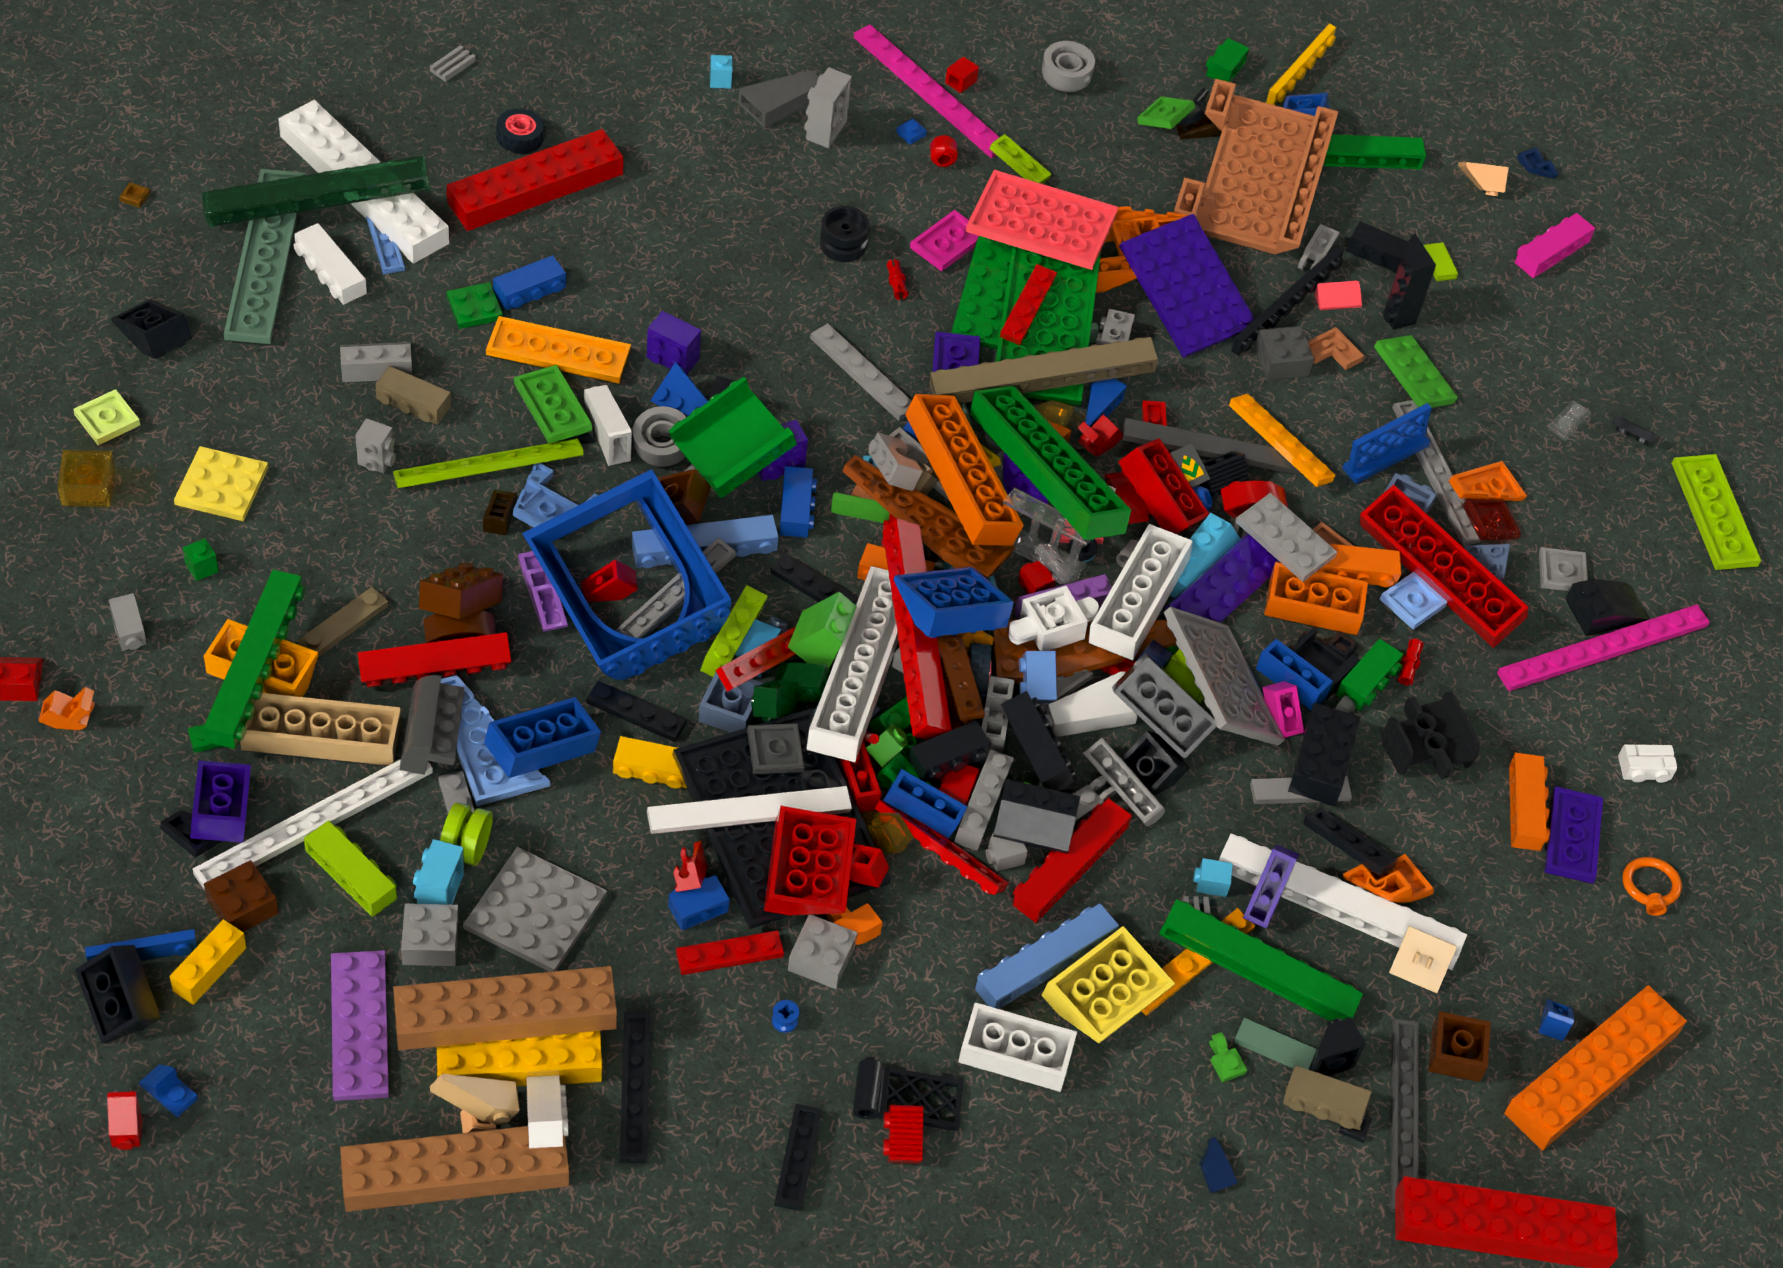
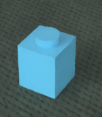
M711 55L710 88H731L732 56Z
M1203 858L1200 868L1195 867L1193 882L1197 883L1196 892L1227 897L1231 885L1233 863Z

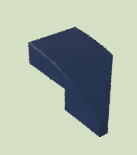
M1537 147L1521 152L1517 156L1519 162L1529 173L1549 178H1556L1559 175L1551 160L1545 161Z
M1216 1137L1210 1138L1199 1165L1201 1166L1209 1191L1212 1193L1237 1184V1180Z

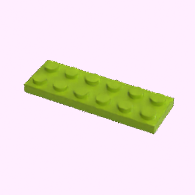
M1717 455L1675 457L1672 461V466L1715 570L1759 566L1761 559Z

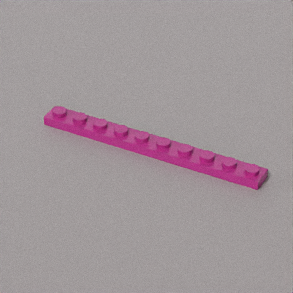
M869 24L854 32V39L991 159L997 156L989 148L992 142L1000 137L872 25Z
M1697 604L1499 668L1497 674L1508 691H1512L1705 628L1709 625L1710 621Z

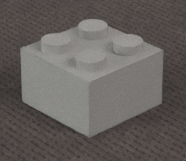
M405 904L401 944L402 965L456 966L459 923L458 905Z
M808 915L789 956L788 971L836 989L855 949L858 932L819 917Z

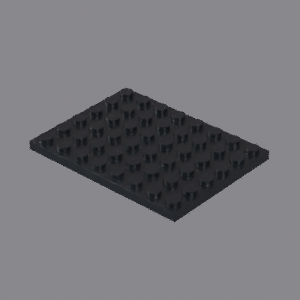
M812 708L758 724L798 723L804 762L803 772L753 774L747 728L674 749L672 753L693 802L847 786L833 756L807 750L809 728L814 718ZM847 786L852 807L851 812L833 815L856 819L854 843L876 848ZM775 821L705 828L749 929L793 916L764 911ZM888 872L879 887L890 884L891 878ZM849 880L847 898L876 889L877 887Z

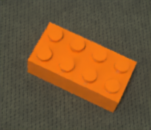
M1275 562L1269 581L1264 615L1357 635L1363 621L1368 582L1317 571L1302 582L1282 563Z

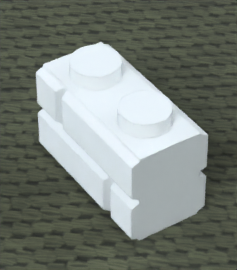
M1624 745L1618 755L1624 780H1632L1633 782L1656 780L1659 783L1671 780L1677 770L1672 745Z

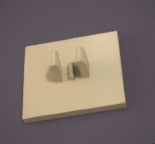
M1409 926L1389 973L1437 993L1457 946Z

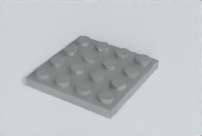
M516 847L464 922L463 929L549 972L557 971L607 896V890Z

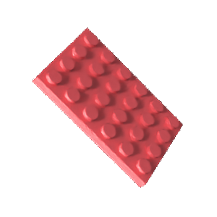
M994 170L967 223L966 232L1092 270L1116 218L1119 207Z

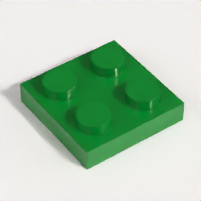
M490 282L446 291V297L459 329L495 322L498 316L503 317Z

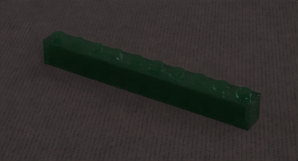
M425 155L212 190L202 192L203 211L208 226L214 227L431 190L428 166Z

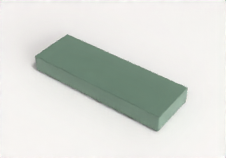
M1246 1018L1243 1019L1233 1042L1293 1069L1296 1065L1309 1070L1317 1050Z

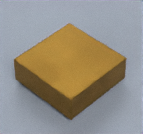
M129 182L119 196L120 202L141 208L150 195V189Z

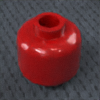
M940 135L932 140L930 144V158L936 166L948 167L956 162L958 158L957 143L952 137Z

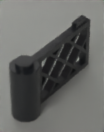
M867 1057L858 1063L853 1114L858 1118L869 1120L883 1118L884 1112H889L886 1110L887 1102L895 1098L900 1105L916 1106L921 1103L929 1112L923 1117V1126L958 1131L964 1080H959L958 1075L942 1073V1076L887 1067L879 1059ZM889 1077H900L905 1085L895 1090L889 1083ZM918 1081L926 1082L931 1090L922 1095L914 1084ZM944 1086L956 1087V1095L948 1100L940 1089ZM909 1088L917 1099L907 1105L899 1094ZM934 1093L943 1103L936 1109H933L926 1101V1098ZM947 1107L954 1115L953 1122L943 1121L937 1113Z

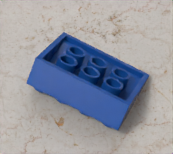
M973 567L894 576L895 584L915 625L930 638L966 632L975 633L982 630H996L997 628H1005L1008 625L1014 602Z

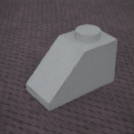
M134 593L109 599L113 624L122 651L128 649L135 650L140 646L147 645Z
M993 832L988 849H986V857L989 864L993 863L996 872L1024 865L1028 852L1025 845L993 837Z

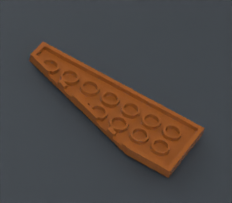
M854 455L845 464L842 472L892 516L920 525L922 542L953 568L973 567L989 580L1013 554L1015 546L972 545L956 512L916 489L910 491L888 484L879 468Z
M1009 619L1007 627L992 630L994 637L996 677L1012 679L1014 683L1023 682V672H1019V658H1023V654L1026 651L1040 650L1034 640L1019 645L1012 643L1008 637L1010 623L1019 619ZM1155 620L1135 659L1141 656L1153 640L1164 648L1177 645V639L1167 626V620ZM1093 621L1087 624L1085 639L1049 650L1056 653V677L1064 676L1065 678L1073 676L1075 672L1087 669L1089 672L1122 663L1126 658L1089 643L1090 625Z

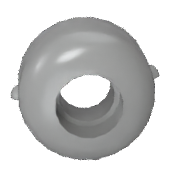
M1073 41L1053 43L1045 50L1043 56V78L1048 85L1061 92L1070 93L1082 90L1090 83L1093 77L1095 57L1091 50L1080 43Z
M665 406L654 407L643 412L631 428L634 448L638 456L646 463L657 467H668L682 461L685 456L673 443L672 439L665 443H658L654 439L660 436L671 438L668 430L676 422L685 419L686 416L677 409Z

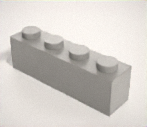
M990 749L958 828L954 843L978 851L1011 768L1013 757Z

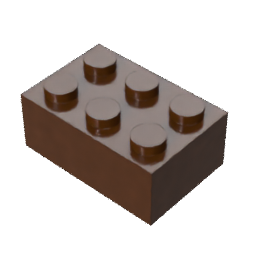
M459 563L457 567L446 568L441 573L430 574V577L420 580L419 609L462 619L502 602L503 574L494 572L492 568L473 567L471 563Z

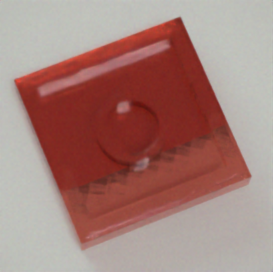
M1503 499L1465 500L1462 504L1480 540L1518 539L1521 536V532Z

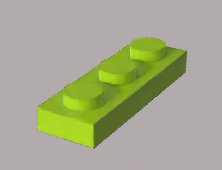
M1006 134L992 142L989 148L1024 179L1044 184L1052 175Z

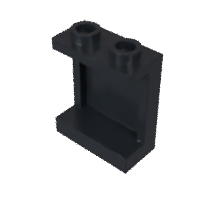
M1313 627L1308 633L1306 631L1302 633L1295 646L1290 645L1288 648L1333 681L1326 698L1328 700L1339 689L1343 679L1357 665L1360 659L1353 654L1347 660L1316 638L1318 629Z

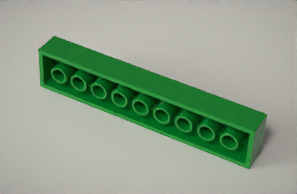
M1015 386L974 391L970 415L1084 540L1112 537L1126 533L1131 509Z

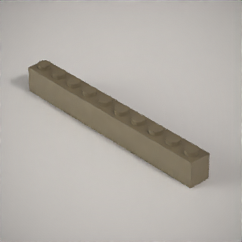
M1139 337L1129 341H1115L1104 345L1096 344L1079 349L1071 348L1067 351L1048 352L1036 356L1028 355L1023 358L1004 359L999 362H984L980 365L960 366L949 370L940 369L930 372L929 386L932 395L955 396L958 403L961 404L972 402L974 391L1015 386L1022 394L1151 373L1156 371L1158 358L1151 337Z

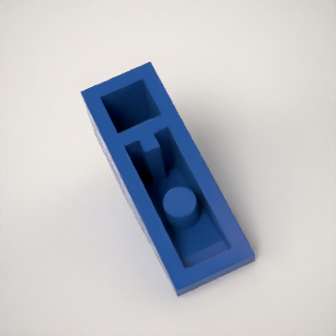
M1115 378L1092 382L1089 387L1091 392L1085 423L1091 428L1102 415L1107 418L1124 400L1127 386Z

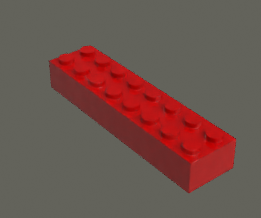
M601 129L447 184V203L466 231L623 175V155L605 131Z
M1394 484L1360 513V526L1386 550L1400 551V563L1411 573L1415 572L1447 601L1446 605L1492 648L1497 646L1527 618L1529 607Z
M1406 1176L1402 1178L1395 1189V1240L1586 1268H1610L1618 1258L1615 1207Z

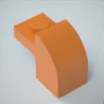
M84 687L74 698L54 690L43 701L38 722L55 729L81 730L86 728L90 713L94 708V701H92L94 690Z
M868 903L853 912H850L846 907L845 913L826 914L830 922L858 932L856 945L864 944L881 934L883 922Z

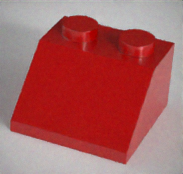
M0 657V701H38L43 658Z

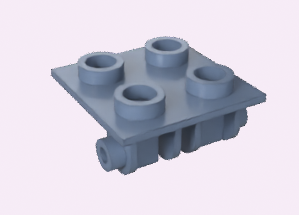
M1510 544L1464 546V549L1498 580L1504 581Z

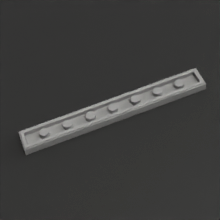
M1413 400L1394 403L1392 408L1397 418L1417 409L1418 406ZM1427 426L1425 436L1430 440L1429 447L1415 454L1461 545L1481 543L1485 537L1466 500L1460 499L1448 482L1452 473Z

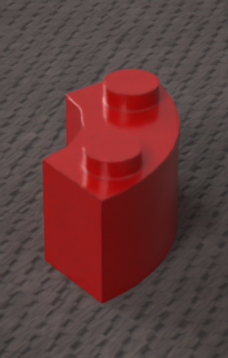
M1123 472L1104 474L1106 484L1116 489L1115 493L1131 509L1128 524L1148 522V515L1150 513L1147 510V506L1143 499L1135 492L1129 478Z
M1272 481L1232 482L1229 486L1221 489L1224 511L1236 519V517L1269 493L1274 495L1288 508L1285 490Z

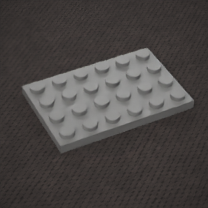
M1169 607L1163 612L1167 619V626L1174 633L1177 639L1176 644L1186 658L1185 663L1195 677V684L1202 691L1205 697L1204 702L1214 716L1215 725L1220 730L1277 746L1284 742L1285 739L1229 626L1173 607Z

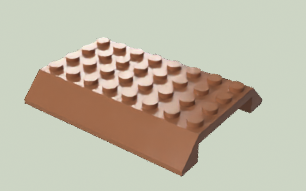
M1215 79L1205 115L1222 131L1206 185L1203 182L1184 177L1174 213L1194 214L1204 233L1209 237L1272 254L1299 248L1338 111L1318 106L1315 116L1234 95L1236 84Z

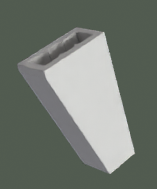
M607 385L584 389V405L608 466L631 461L632 432Z
M1125 671L1112 675L1049 704L1045 716L1055 735L1059 737L1136 724L1138 715L1112 690V686L1125 674Z

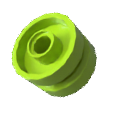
M455 802L447 815L440 841L463 847L464 863L477 866L489 841L493 822L492 812L478 808L472 813L469 805Z

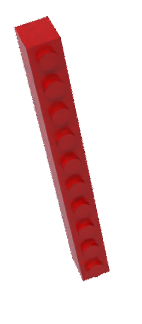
M896 518L882 531L913 737L929 740L951 731L950 717L937 637L930 638L926 636L915 625L894 581L895 575L927 572L920 525Z

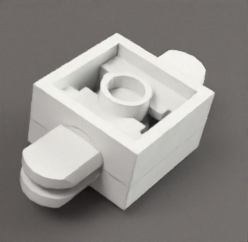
M1067 586L1023 599L1021 619L1010 623L1009 640L1016 645L1034 640L1040 651L1053 650L1085 639L1088 622L1093 621L1098 613V602L1091 597L1075 601Z

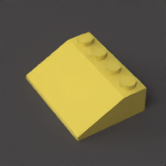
M1122 926L1048 982L1041 996L1058 1015L1097 1043H1101L1172 988L1175 983L1125 927Z

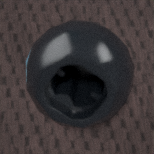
M1076 534L1069 541L1068 549L1070 555L1075 560L1087 562L1092 560L1097 554L1098 545L1095 539L1084 540L1080 534Z

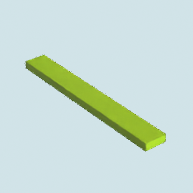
M576 438L396 470L393 472L397 488H403L584 454L583 447Z

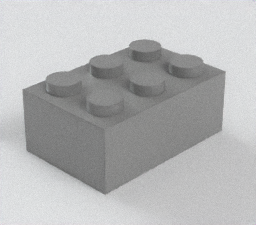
M829 67L824 74H820L816 86L811 87L807 96L809 100L806 110L808 120L804 127V130H806V140L827 148L831 146L847 122L852 76Z

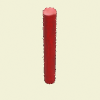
M866 731L863 741L877 744L879 736Z

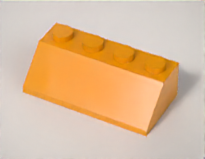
M230 619L226 620L204 654L206 673L225 679L248 626ZM282 640L279 657L277 660L274 659L271 664L272 672L268 680L265 679L263 683V693L303 697L309 688L318 652L287 640Z

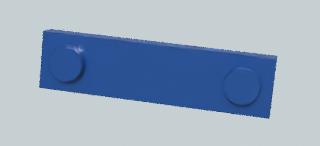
M192 929L85 947L86 959L89 961L111 946L135 945L139 959L142 961L171 955H189L196 949L197 942L195 931Z

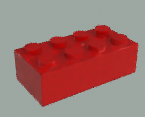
M1160 438L1137 447L1118 461L1122 467V472L1129 478L1135 492L1143 499L1148 512L1154 516L1161 529L1180 535L1208 517L1209 512Z

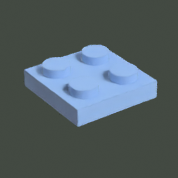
M1412 572L1389 588L1380 597V600L1413 630L1445 608L1447 601L1415 572Z

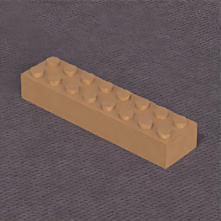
M611 966L393 987L398 1050L616 1029L617 1011Z
M528 1126L340 1147L345 1212L569 1186L565 1136H563V1146L529 1148Z

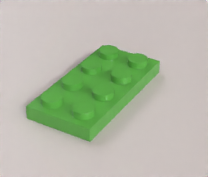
M1412 335L1378 340L1374 348L1418 408L1426 403L1433 408L1456 402L1458 397Z
M557 365L514 377L515 387L549 444L592 431V423Z

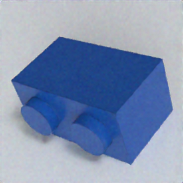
M715 875L709 878L704 877L701 888L680 892L673 890L672 893H669L668 907L682 931L727 913L729 910V898Z

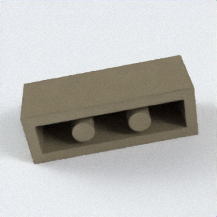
M391 366L375 384L376 399L381 403L392 405L404 413L420 417L424 422L438 425L451 408V392Z
M1295 1065L1285 1091L1283 1104L1289 1106L1292 1110L1313 1114L1321 1120H1330L1339 1123L1345 1128L1360 1130L1372 1091Z

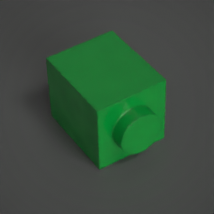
M205 538L183 547L185 565L196 581L219 572L216 554Z

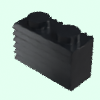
M1230 451L1202 462L1210 479L1201 483L1200 486L1206 488L1211 496L1220 495L1221 489L1229 486L1232 482L1248 480L1250 477L1248 476L1245 454Z

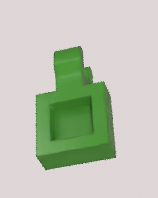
M1220 1032L1212 1035L1213 1040L1209 1041V1044L1215 1055L1212 1056L1210 1061L1222 1083L1246 1074L1247 1069L1236 1048L1228 1050L1223 1033Z

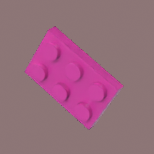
M953 210L912 240L910 248L942 272L975 248L979 235L966 232L969 220L956 210Z

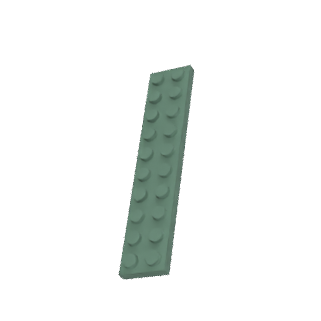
M260 169L224 330V340L271 344L305 184V173Z

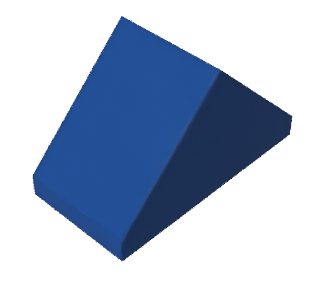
M1547 999L1538 1033L1563 1041L1574 1022L1572 1007Z

